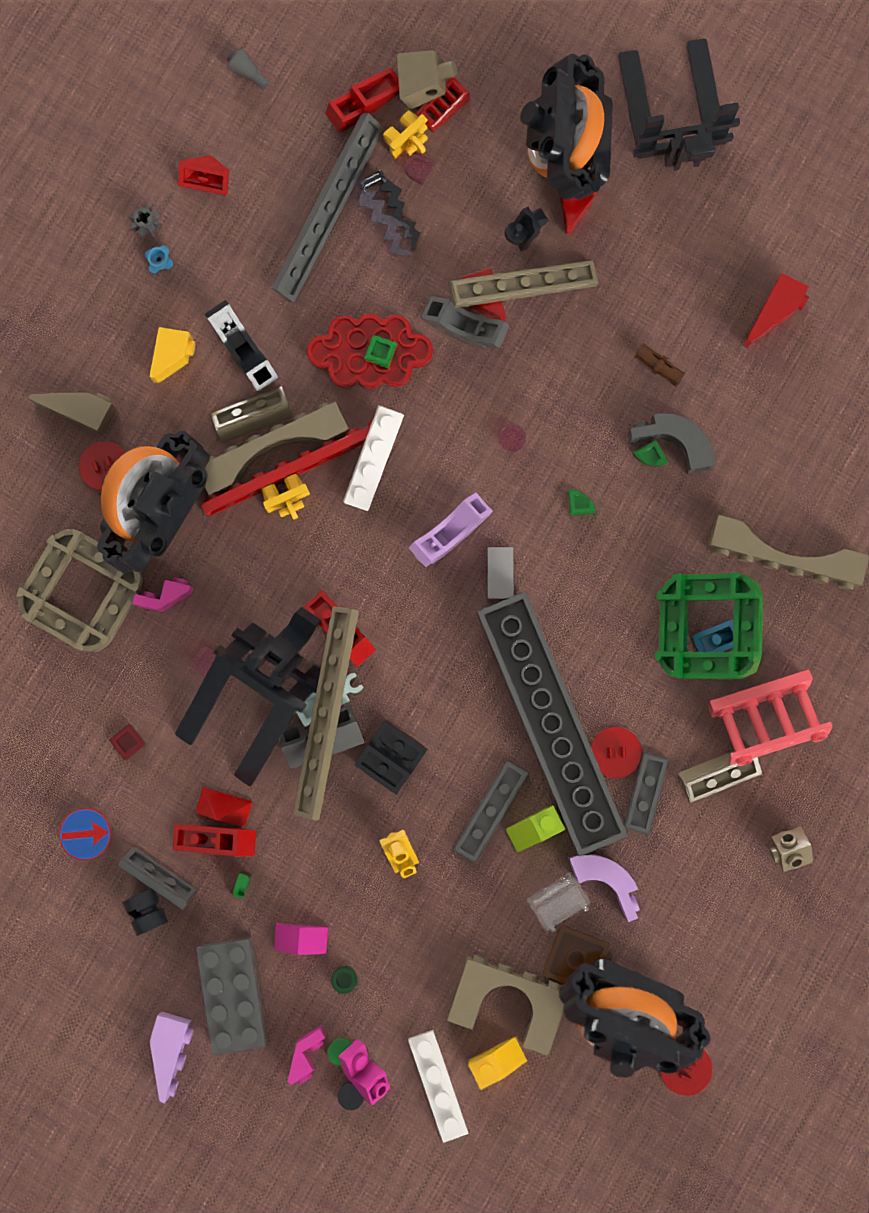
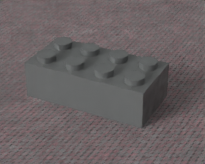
M249 936L198 946L196 951L212 1056L265 1047L269 1039L253 937Z

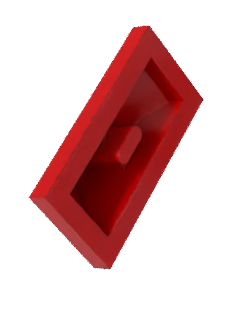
M212 155L181 160L179 162L178 186L227 196L229 169Z
M203 787L196 813L217 821L246 827L253 801Z

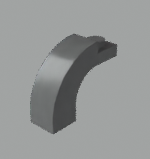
M669 413L653 414L650 419L651 425L648 422L636 423L628 432L629 443L652 439H665L674 443L683 454L687 474L712 470L716 466L713 448L707 436L697 425L684 417Z

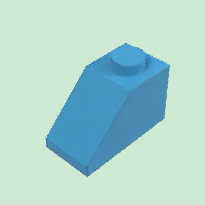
M734 619L693 635L692 637L698 652H723L733 648Z

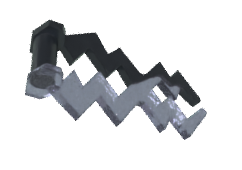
M380 169L373 175L358 181L361 189L359 207L374 208L370 222L388 225L384 240L393 241L390 253L410 256V251L398 247L402 234L395 233L397 227L406 228L404 239L412 238L411 250H415L420 232L413 231L416 222L401 219L405 202L398 201L397 199L402 189L387 180ZM382 182L383 185L380 191L391 193L387 207L396 208L393 216L381 214L385 201L374 200L376 192H369L366 189Z

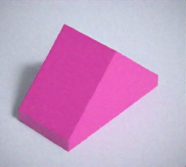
M276 923L274 950L297 955L326 954L328 927Z

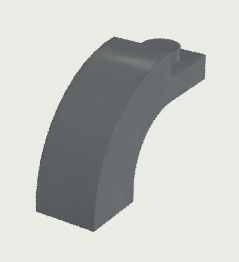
M434 296L430 297L421 317L424 322L440 332L486 349L487 346L500 349L510 326L502 320L482 317L468 312L461 307L454 308L450 299Z

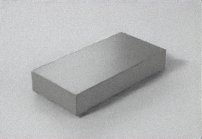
M487 547L488 599H509L514 597L513 547Z

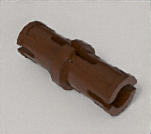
M643 344L634 356L650 367L655 375L658 373L674 386L678 384L685 372L667 361L666 356L663 355L662 357L646 344Z

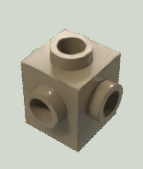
M801 826L771 836L773 847L769 848L770 855L774 863L779 862L783 872L797 869L813 862L812 847Z

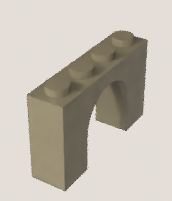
M474 954L473 958L467 956L447 1015V1021L473 1029L481 1002L489 991L499 986L516 987L522 990L531 1002V1016L522 1045L524 1048L549 1056L564 1009V1004L559 997V990L564 985L549 980L548 984L538 981L539 976L525 971L523 975L514 973L513 967L503 963H499L498 967L488 964L489 959Z

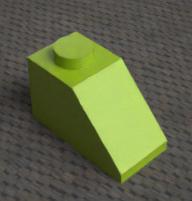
M550 805L505 830L516 851L520 852L565 830V827L554 806Z

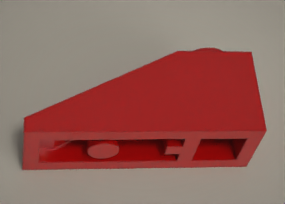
M781 273L743 346L748 348L793 316L797 309L802 310L809 299V296L805 295L809 286Z
M321 590L303 607L321 619L320 626L328 634L333 606H338ZM356 627L350 660L358 667L376 649Z
M174 824L172 850L226 856H255L256 829Z

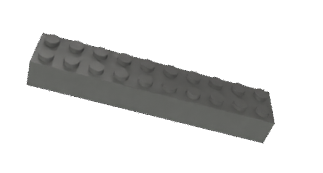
M526 592L477 611L479 622L576 855H584L627 837L625 827Z

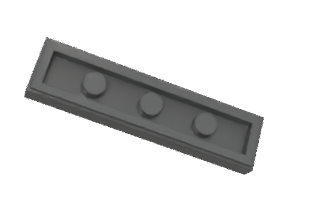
M508 760L505 761L453 848L454 851L476 863L529 773Z

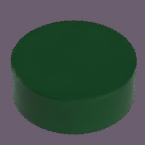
M349 966L338 967L331 977L332 987L342 994L353 991L358 982L356 971Z

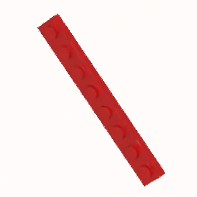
M373 420L368 422V427L361 430L354 428L344 434L345 437L338 441L331 439L321 445L322 448L314 452L312 450L302 452L298 455L299 459L289 463L286 460L277 464L275 470L267 474L265 471L255 474L251 477L252 481L245 484L242 482L230 486L228 488L229 491L219 495V493H215L206 497V502L200 504L207 517H211L262 493V488L271 484L277 486L284 483V479L293 474L299 476L363 446Z

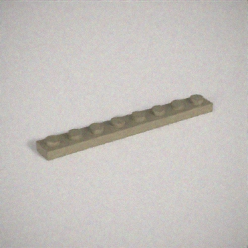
M335 606L332 608L293 812L295 816L311 820L320 819L359 610Z

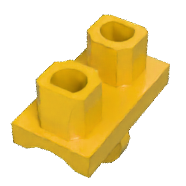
M408 110L400 119V123L406 128L401 134L393 126L383 134L384 141L390 147V155L394 159L404 151L409 156L415 151L420 155L426 151L423 143L428 139L424 134L427 130L425 124L427 118L423 114L418 117Z
M293 474L284 479L289 490L279 495L275 484L262 488L265 499L263 504L268 513L287 505V507L278 510L280 516L284 517L291 513L293 520L298 518L296 511L303 508L304 504L302 500L294 504L292 503L310 495L306 484H303L299 477Z
M404 829L399 832H392L387 838L380 840L381 846L395 873L400 872L402 878H406L417 872L414 865L419 863Z

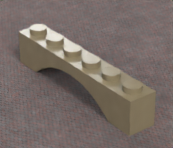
M330 402L322 403L316 407V411L308 415L306 412L295 416L293 422L284 425L281 423L270 428L269 433L263 436L260 434L248 438L246 440L247 443L240 447L233 445L225 449L223 455L216 458L210 456V460L205 467L208 473V480L205 485L208 495L210 496L215 493L221 495L228 492V488L238 483L240 477L250 464L259 456L275 447L300 441L323 444L331 439L339 440L345 437L344 434L349 429L336 402L331 404Z
M718 515L714 519L707 548L713 549V554L728 557V554L738 556V560L750 564L753 561L761 562L763 567L767 569L778 570V567L788 570L790 575L803 577V574L813 577L815 582L828 584V581L838 583V588L853 591V588L863 585L869 561V555L847 549L821 557L788 555L762 542L751 532L744 521Z

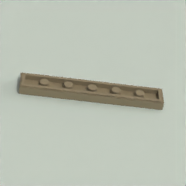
M593 260L452 280L448 283L453 307L459 308L596 287L599 282Z

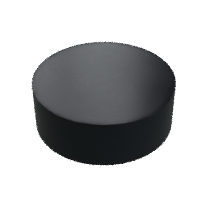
M346 1082L339 1089L338 1102L346 1110L358 1109L362 1105L364 1097L351 1082Z

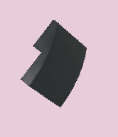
M385 720L354 766L397 795L428 748L388 720Z

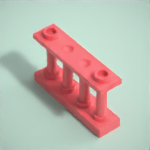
M809 669L709 702L708 710L711 718L719 716V718L723 719L735 750L729 756L728 762L730 766L734 764L744 766L751 763L753 758L809 740L819 742L828 737L833 727L832 723L828 722L820 725L807 694L808 687H810L813 680ZM789 693L797 695L810 726L809 729L795 733L782 701L783 695ZM767 700L773 704L785 734L784 737L771 741L757 708L758 703ZM742 708L748 712L760 742L759 745L746 749L733 718L734 711Z

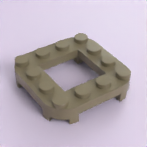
M64 530L55 535L52 534L46 541L48 545L22 588L19 587L16 597H18L19 611L26 621L74 648L85 652H99L114 639L133 606L134 594H140L143 574L141 571L135 572L133 570L126 574L118 571L103 559V554L97 550L98 541L78 530ZM73 557L115 581L90 625L47 602Z

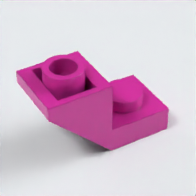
M173 577L172 581H164L160 600L157 599V594L143 591L142 595L134 594L132 604L137 607L163 612L193 594L194 588L188 585L187 580Z
M322 1025L297 1041L288 1076L290 1085L296 1081L300 1085L312 1077L311 1072H313L315 1065L306 1050L309 1049L312 1052L324 1044L322 1040L326 1037L327 1033Z
M360 1040L354 1041L338 1056L344 1074L371 1106L390 1089L385 1071L370 1061L365 1044Z

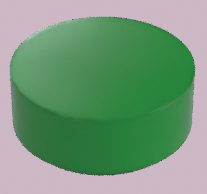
M342 1037L333 1040L328 1048L330 1061L337 1066H342L338 1056L352 1042Z

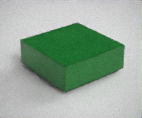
M373 335L364 357L365 361L389 369L397 343Z

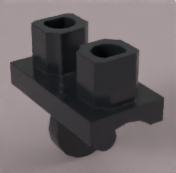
M529 207L523 208L515 221L507 225L504 231L505 238L511 244H519L521 251L526 250L534 238L538 237L540 229L546 225L548 218L541 208L533 212Z

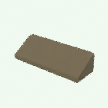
M282 387L210 413L221 442L292 416Z
M734 750L680 772L679 777L689 802L692 803L761 775L762 771L758 757L753 758L751 763L744 766H738L737 764L730 766L728 760L730 753H734Z

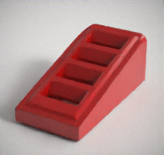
M451 77L446 82V93L425 103L416 115L419 117L423 114L427 118L425 124L433 133L469 102L470 94L455 77ZM452 90H453V92L458 96V98H456V97L451 93ZM444 97L452 103L450 106L443 100ZM436 104L444 110L443 113L435 107ZM429 110L437 117L436 121L427 114Z

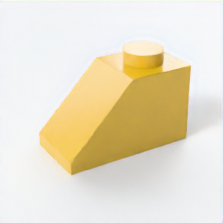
M159 327L149 376L154 383L162 382L188 364L189 356H193L195 352V341H193L189 332Z
M514 1036L468 1059V1064L480 1090L508 1076L524 1064L527 1059Z

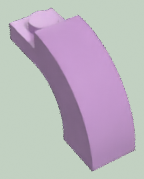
M595 854L568 857L578 883L588 880H599L607 883L615 892L625 920L630 922L638 919L636 911L640 910L634 895L629 896L628 894L638 890V888L624 868L608 858Z

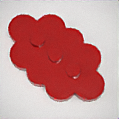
M367 313L357 320L351 316H338L330 323L328 335H320L311 339L307 345L306 352L308 360L313 366L319 369H328L329 377L336 386L349 388L358 383L363 388L372 390L378 388L383 383L395 388L405 385L411 378L412 368H420L427 365L433 357L434 350L432 342L428 337L417 333L412 334L411 325L403 316L390 315L382 320L376 314ZM373 335L397 343L389 369L364 359Z

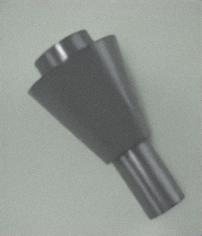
M243 48L239 51L237 49L233 50L228 56V69L250 80L252 79L263 90L268 86L270 82L258 72V69Z

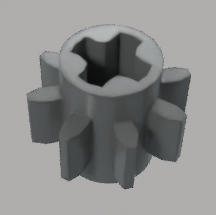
M148 204L145 208L136 206L134 215H129L130 220L135 222L130 226L132 231L136 232L139 230L141 238H144L145 234H151L154 237L156 228H161L160 222L156 220L160 217L158 211L151 213V208ZM147 219L148 223L144 224L142 220Z

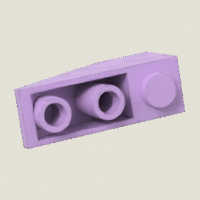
M161 1012L157 1015L150 1038L159 1101L165 1103L170 1096L174 1097L178 1086L175 1076L177 1070H182L186 1055L182 1054L185 1044H190L194 1029L190 1028L192 1020L166 1012Z

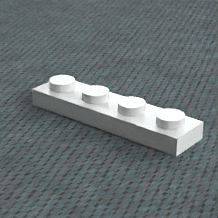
M378 405L346 491L344 503L366 511L369 510L404 417L402 413Z
M434 1030L408 1038L443 1143L468 1134Z

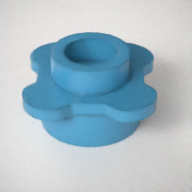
M167 246L154 247L145 252V258L150 264L149 271L156 274L159 270H169L173 267V261L169 259V249Z

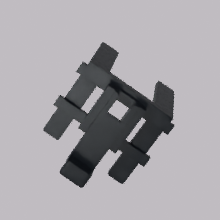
M705 38L687 42L689 61L702 122L699 125L661 131L665 121L664 115L651 117L638 50L619 53L618 58L636 147L633 150V158L637 157L639 159L665 154V166H673L674 171L679 170L681 163L693 161L694 167H699L701 161L713 157L715 152L714 146L723 145L733 140V133L728 132L730 128L739 127L740 118H735L739 105L738 102L719 105L708 43ZM695 134V135H693V136L684 137V139H683V136H685V135ZM673 138L670 139V142L657 144L658 140Z
M300 607L294 613L289 624L276 637L269 634L261 643L259 641L265 636L266 631L256 624L251 623L244 631L237 628L231 635L235 639L226 648L219 645L213 653L217 656L178 726L175 735L189 745L195 742L230 676L233 675L274 704L234 774L236 778L248 786H252L293 715L297 711L302 713L307 706L304 702L313 692L315 694L317 692L321 669L316 665H312L306 673H303L297 668L304 659L298 653L309 642L316 628L321 624V619L305 608ZM250 650H253V651L247 656L246 660L243 661L242 659L244 658V656H245ZM266 660L276 666L270 677L258 670ZM290 676L298 682L288 692L281 685Z

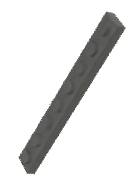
M362 113L271 287L272 290L289 302H295L384 129L369 113Z

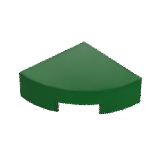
M656 440L633 452L638 461L648 466H662L668 463Z
M568 489L570 516L596 513L593 502L585 494L578 490Z
M246 872L239 873L233 890L234 897L239 899L244 897L252 877L251 874Z

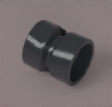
M149 889L122 902L127 916L133 917L131 925L136 936L168 922L163 908H158L157 906L159 899L153 889Z

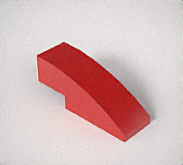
M390 67L352 86L349 93L329 102L325 112L326 116L339 133L354 126L362 113H369L371 115L399 94L398 76Z

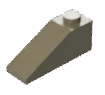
M90 393L30 394L28 398L35 405L102 436L116 410L110 403L111 399L100 393H97L96 396Z

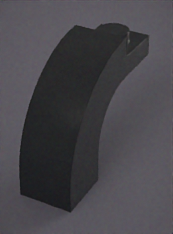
M226 300L204 314L230 355L257 392L279 378Z

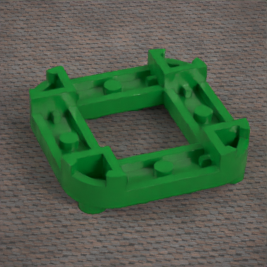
M737 572L687 575L679 573L672 575V578L664 584L662 589L658 590L656 600L660 601L659 651H655V658L669 676L682 679H743L756 673L762 657L763 594L759 583ZM688 601H734L733 651L687 652Z

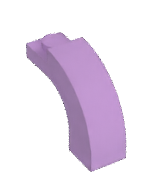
M474 493L463 500L439 525L414 541L409 549L425 567L431 563L434 564L471 534L493 511L477 493Z

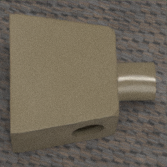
M429 50L397 54L400 99L409 109L446 93L445 79L457 76L455 62L452 60L444 63L436 51Z

